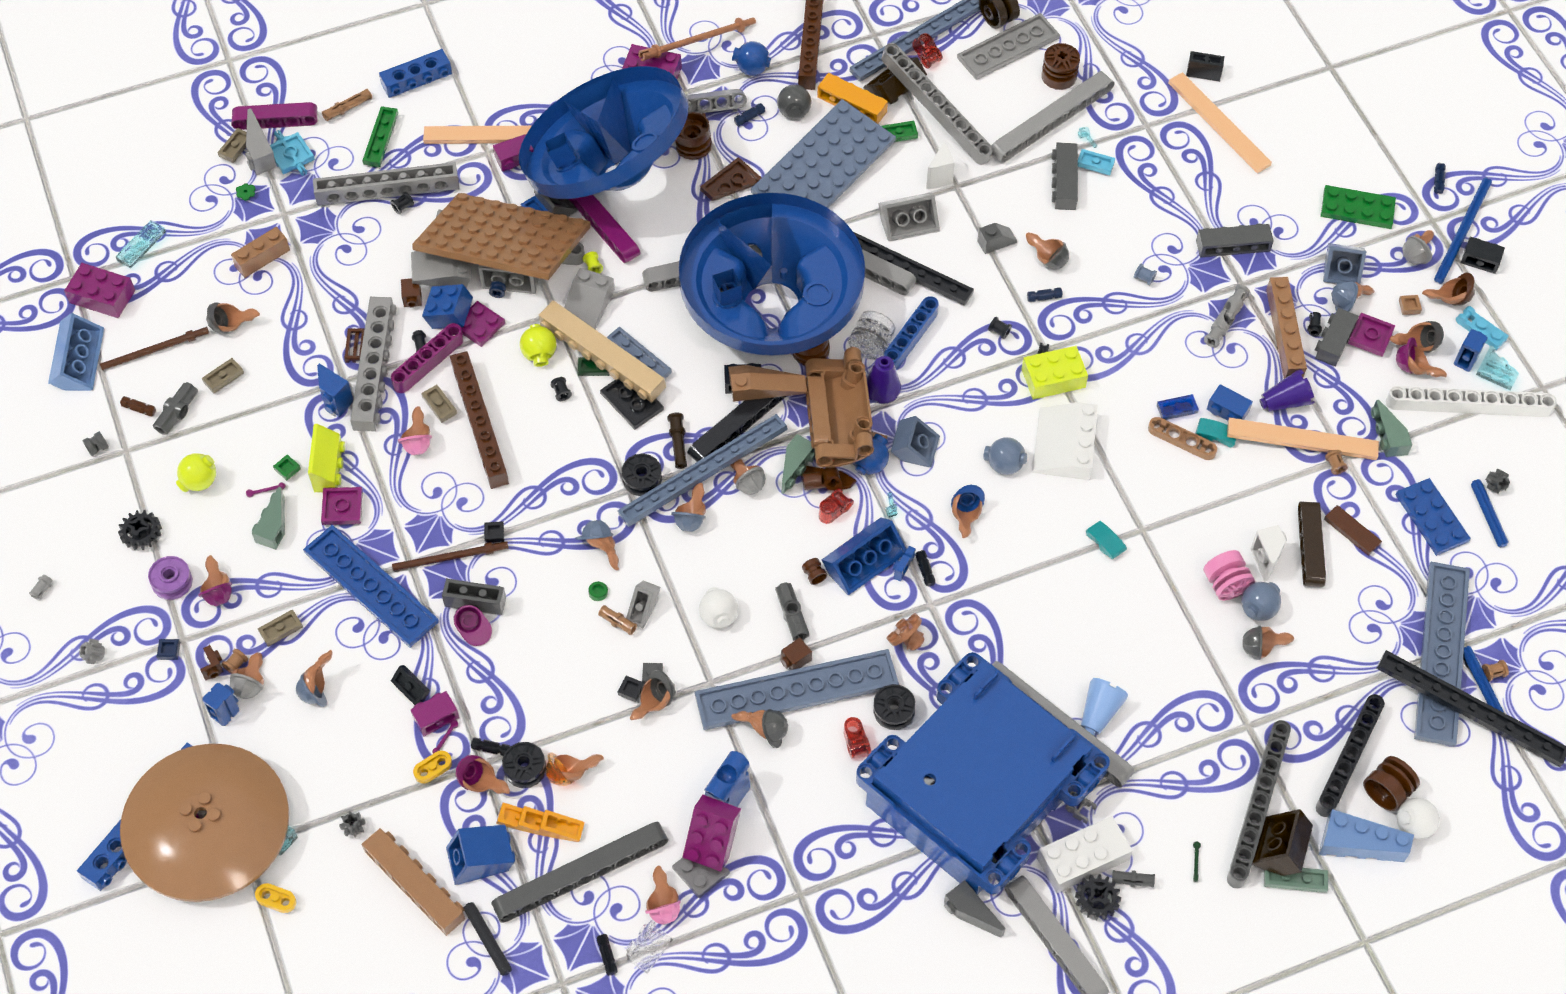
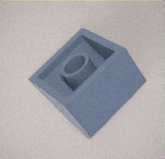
M1328 243L1323 282L1338 284L1341 281H1354L1360 284L1367 253L1365 248Z
M917 416L899 420L890 452L903 462L932 467L940 435Z

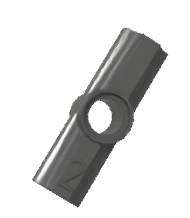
M189 382L183 383L173 398L169 397L165 401L163 411L152 425L153 428L162 435H168L178 419L182 420L186 416L188 406L198 393V389Z
M787 582L781 583L775 587V591L783 611L784 620L787 622L793 641L800 637L802 640H805V638L809 637V631L801 612V604L796 598L792 584ZM794 610V611H796V612H795V613H789L788 611Z

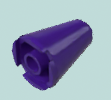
M888 356L877 358L866 378L870 400L873 399L879 404H886L896 400L901 391V383L893 360Z
M1301 369L1295 371L1261 394L1262 398L1259 401L1263 410L1267 409L1269 412L1314 404L1315 401L1311 400L1314 398L1308 379H1303L1301 375L1304 372Z

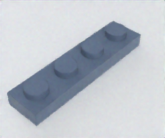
M620 326L607 336L609 340L662 377L667 378L672 373V369Z

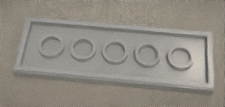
M1039 13L958 53L957 59L974 79L978 80L1060 39V34Z

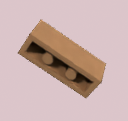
M276 226L233 252L231 257L235 268L246 278L289 252L290 248L287 238Z

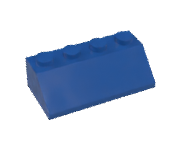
M880 517L825 556L821 561L829 576L847 595H850L896 562V560H899L903 554L905 555L907 549L893 521Z

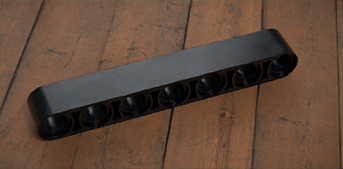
M787 396L743 401L689 447L687 454L698 462L739 437Z
M1372 694L1364 703L1315 808L1316 812L1322 817H1328L1332 809H1336L1384 708L1385 702L1380 695ZM1362 721H1367L1370 725L1364 724ZM1355 737H1359L1362 741L1356 740ZM1347 753H1351L1354 757L1348 756ZM1339 769L1344 770L1347 774L1341 773ZM1331 786H1336L1339 790H1334ZM1323 802L1330 804L1331 807H1326Z

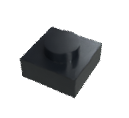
M504 521L484 522L485 543L505 542Z
M626 675L617 693L623 698L636 702L642 692L644 682Z

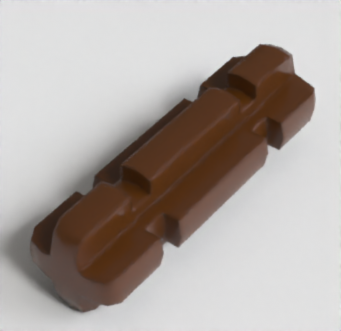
M123 396L120 400L121 406L125 408L130 407V410L142 414L146 413L145 415L151 417L156 413L155 406L146 405L147 403L131 399L127 396Z

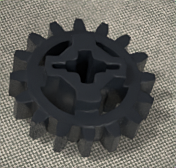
M136 510L135 515L128 513L129 518H122L124 524L118 525L120 528L118 534L122 543H125L127 548L132 546L134 550H137L138 547L144 550L146 545L151 548L152 541L158 542L156 536L162 535L160 532L162 526L158 517H155L153 512L148 514L146 510H143L142 513Z
M1098 874L1097 879L1090 875L1089 881L1083 878L1082 885L1078 884V892L1075 893V898L1078 899L1076 906H1082L1080 912L1086 911L1087 918L1094 915L1096 921L1099 916L1106 920L1107 914L1113 916L1114 910L1119 909L1120 905L1118 903L1121 902L1122 897L1117 895H1119L1120 889H1114L1116 882L1109 883L1108 876L1104 880L1101 874ZM1085 891L1087 892L1086 895L1088 896L1087 900H1085L1084 897ZM1109 894H1111V897H1112V902H1111V903H1110V900H1109V898H1108V895H1109Z

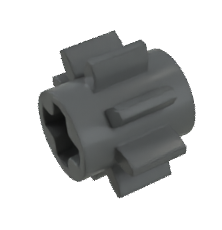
M1498 468L1496 472L1490 471L1485 479L1488 484L1486 488L1499 494L1500 490L1506 491L1510 484L1509 474Z
M349 811V814L346 816H341L343 823L339 824L341 830H344L346 837L350 834L356 838L360 832L364 833L362 825H365L366 821L363 818L361 819L360 812L354 814Z

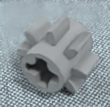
M89 639V642H85L80 646L79 655L87 664L95 665L96 661L104 658L105 648L102 646V643H99V640Z

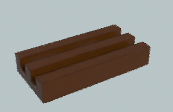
M348 328L344 356L345 363L360 361L365 328ZM352 333H355L353 356H350ZM362 333L359 356H357L359 334Z

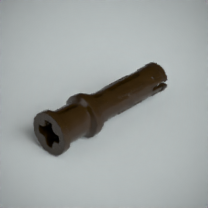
M675 412L667 416V420L670 423L669 435L673 441L675 468L683 469L687 467L684 444L686 430L683 427L684 415Z

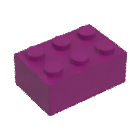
M631 44L622 69L637 66L657 67L670 72L678 79L682 69L681 54L667 51L662 53L660 58L641 61L638 54L639 51L649 47Z
M82 262L64 290L70 304L118 319L136 291L130 277Z
M702 794L694 806L682 857L721 872L730 857L741 808Z

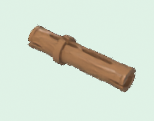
M366 88L340 103H334V106L321 111L323 118L329 121L338 115H344L347 110L372 99L371 92Z

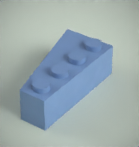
M1332 809L1326 821L1318 855L1326 856V854L1336 855V857L1353 856L1358 859L1376 858L1381 861L1405 862L1411 852L1414 834Z

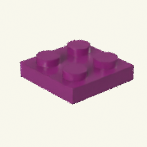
M476 301L469 309L464 327H461L462 335L482 347L506 322L503 317L479 301Z
M1361 312L1348 344L1383 357L1390 341L1389 338L1392 336L1396 325Z
M362 487L323 488L322 525L361 524Z

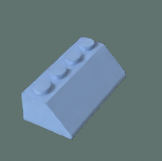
M70 313L60 321L48 384L64 391L93 390L104 327L74 313Z

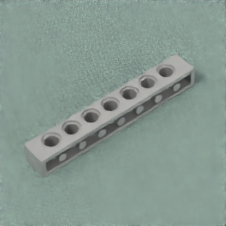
M456 162L313 179L317 206L402 196V193L405 191L409 195L460 189Z
M370 296L350 419L353 431L376 432V426L380 424V413L378 412L379 408L382 409L383 405L381 393L385 391L383 379L387 377L386 361H389L390 358L388 346L392 345L390 332L394 330V320L392 319L393 315H396V305L393 304L392 297Z

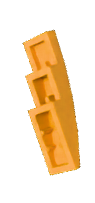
M504 802L501 804L496 824L505 825L516 830L574 842L580 841L585 823L549 810L542 812L524 806L520 808Z

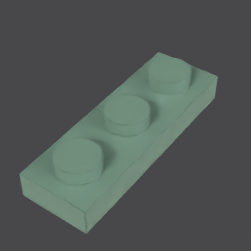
M1302 868L1301 873L1286 876L1264 870V887L1327 893L1328 870Z

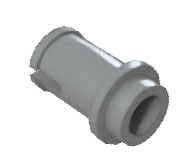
M44 574L39 576L38 582L29 592V595L36 600H40L47 588L52 586L53 580Z

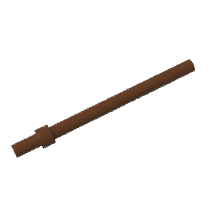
M206 326L195 331L189 330L181 336L100 363L101 369L103 371L186 341L192 342L197 337L209 334L208 327Z
M490 542L480 547L393 563L392 568L393 571L484 553L486 555L494 554L495 551L509 549L508 542L495 544Z

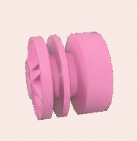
M1237 550L1227 551L1215 556L1203 568L1209 582L1213 583L1212 588L1216 592L1218 599L1222 601L1231 600L1242 595L1249 585L1255 583L1253 575L1249 568L1245 567L1246 563Z

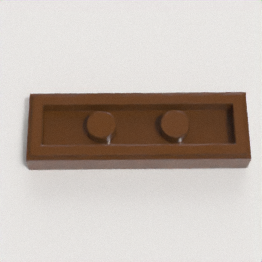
M1338 505L1324 517L1327 523L1368 556L1382 543V540Z

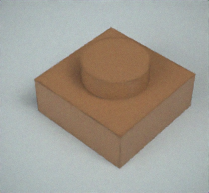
M1418 295L1399 297L1402 315L1421 313L1422 308Z

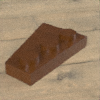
M738 157L702 184L700 191L711 201L752 187L762 177Z

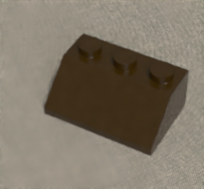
M910 58L916 64V66L925 75H927L919 58ZM888 68L863 87L864 90L884 98L889 104L897 102L900 95L909 92Z
M1301 809L1266 816L1252 863L1255 867L1282 876L1302 872L1313 824Z

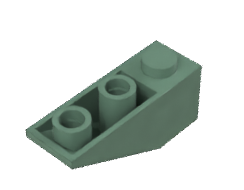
M1379 399L1376 400L1371 408V416L1376 421V433L1380 435L1381 450H1384L1386 457L1408 455L1412 447L1408 429Z
M796 434L786 447L782 494L794 486L796 478L802 476L805 472L806 465L815 460V449H812L811 441L799 434Z
M278 487L276 492L272 493L268 506L262 510L260 520L252 528V536L255 543L274 550L278 548L285 535V496L281 487Z

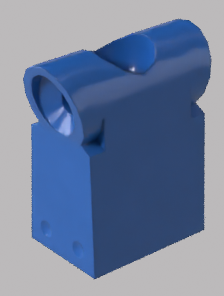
M729 752L705 787V795L738 807L750 789V778L747 771L750 767L748 759L740 752Z

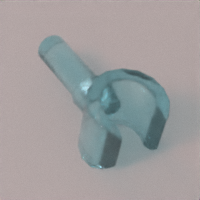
M1079 128V138L1086 137L1090 144L1096 148L1098 145L1091 138L1089 128Z
M889 492L887 495L890 506L885 507L888 518H891L898 513L892 493Z

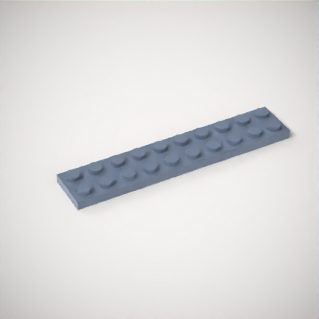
M1431 561L1428 570L1420 668L1461 690L1470 568ZM1418 691L1414 739L1455 747L1457 744L1459 713Z
M889 649L698 690L694 691L703 730L739 723L740 721L734 720L731 715L740 711L753 713L759 710L771 709L785 713L875 693L884 686L891 684L899 685Z

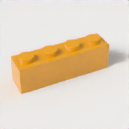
M828 73L818 85L817 98L834 106L843 99L877 124L887 113V100L870 93L868 90L857 87L836 75Z

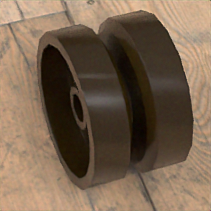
M979 0V8L983 18L994 29L1006 25L1007 22L1017 19L1020 15V7L1017 0Z

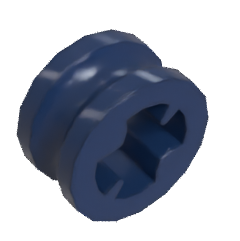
M494 281L490 284L489 294L492 297L502 298L505 296L506 285L504 283Z

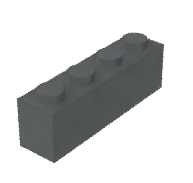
M1056 142V148L1052 149L1051 159L1055 160V163H1052L1051 173L1055 174V177H1052L1051 187L1055 188V191H1052L1051 202H1055V209L1076 210L1078 202V143Z
M1261 223L1199 229L1196 238L1200 258L1270 252L1274 242L1270 224Z

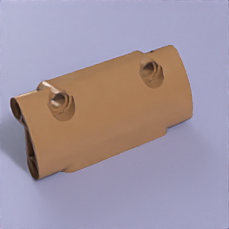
M850 347L845 350L843 359L812 358L807 360L805 363L806 402L811 447L815 449L817 466L822 468L840 467L855 463L871 455L874 452L871 431L873 423L865 365L862 363L861 350L857 347Z

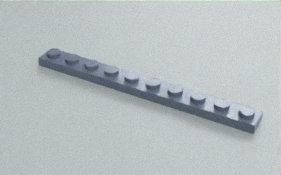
M961 0L891 43L898 45L905 54H908L980 10L979 0ZM885 46L850 66L849 72L861 82L886 67L881 59Z
M777 414L773 415L617 510L618 515L630 527L689 491L698 483H702L787 431V425Z

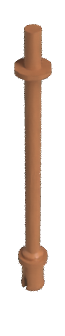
M738 17L733 24L663 46L654 44L651 48L640 50L638 53L639 58H641V61L660 58L664 52L730 31L744 32L746 26L756 23V19L752 17L742 20Z

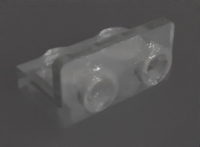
M652 920L641 927L638 938L635 941L632 940L626 948L627 960L647 974L673 941L672 937L657 928Z

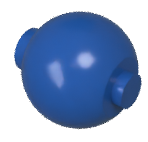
M749 41L740 48H734L732 61L737 62V67L742 73L749 76H757L762 74L766 67H770L771 57H769V52L763 44L757 41Z
M875 434L872 438L874 452L866 458L853 463L856 467L855 470L861 475L877 474L887 466L889 461V451L886 447L888 440L883 436Z

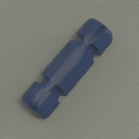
M762 103L757 104L755 108L752 107L741 113L742 115L739 114L734 117V123L737 126H741L744 124V121L748 122L757 117V114L761 115L764 113L765 107Z
M1439 162L1436 164L1435 193L1442 194L1444 191L1445 163Z
M1061 287L1054 288V290L1050 288L1037 290V292H1027L1028 302H1034L1036 299L1042 301L1053 299V297L1055 299L1062 298L1063 296Z

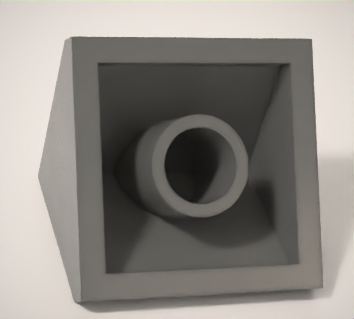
M534 189L535 196L550 213L563 214L569 217L578 211L569 199L550 198L538 193Z

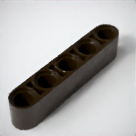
M1299 501L1298 524L1303 586L1324 587L1326 570L1320 502Z

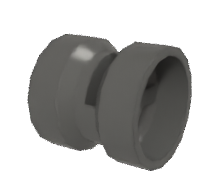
M100 431L94 433L93 437H87L82 440L91 456L96 455L101 449L109 448Z

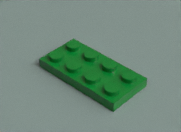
M1325 185L1320 217L1392 229L1396 197Z

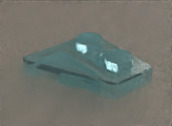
M1490 346L1476 375L1511 391L1519 372L1510 366L1504 357L1500 358L1495 353V348Z

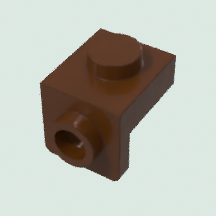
M208 645L203 650L210 664L200 669L205 680L214 679L224 672L220 664L222 658L218 650L213 651L211 645Z

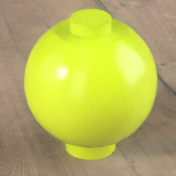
M533 324L524 331L519 345L521 353L526 359L533 361L535 367H542L549 364L548 359L554 355L557 342L554 334L548 328L540 324Z
M192 453L185 456L177 467V486L184 492L189 490L202 491L210 487L216 478V467L213 458L201 453Z

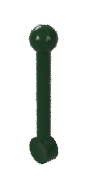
M1195 841L1193 843L1195 848L1193 882H1198V861L1201 843Z

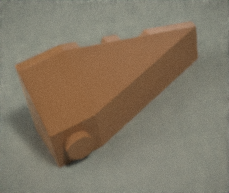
M750 365L728 367L733 402L807 394L805 375Z

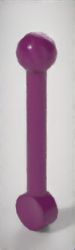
M281 482L276 486L254 491L248 489L246 496L251 498L254 494L275 490L278 487H281L283 490L286 485Z
M457 720L450 722V728L438 746L432 750L433 754L440 751L452 730L458 727Z

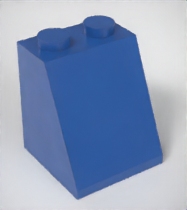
M505 825L459 828L446 846L454 885L509 871L515 862V853L511 850V838Z

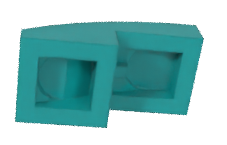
M1207 418L1199 419L1195 434L1209 441L1216 440L1230 448L1236 442V438L1227 437V424Z
M1101 520L1085 530L1086 536L1099 545L1100 551L1112 560L1127 550L1122 540Z

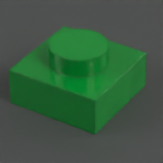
M288 454L273 465L274 470L286 481L301 470L300 465Z

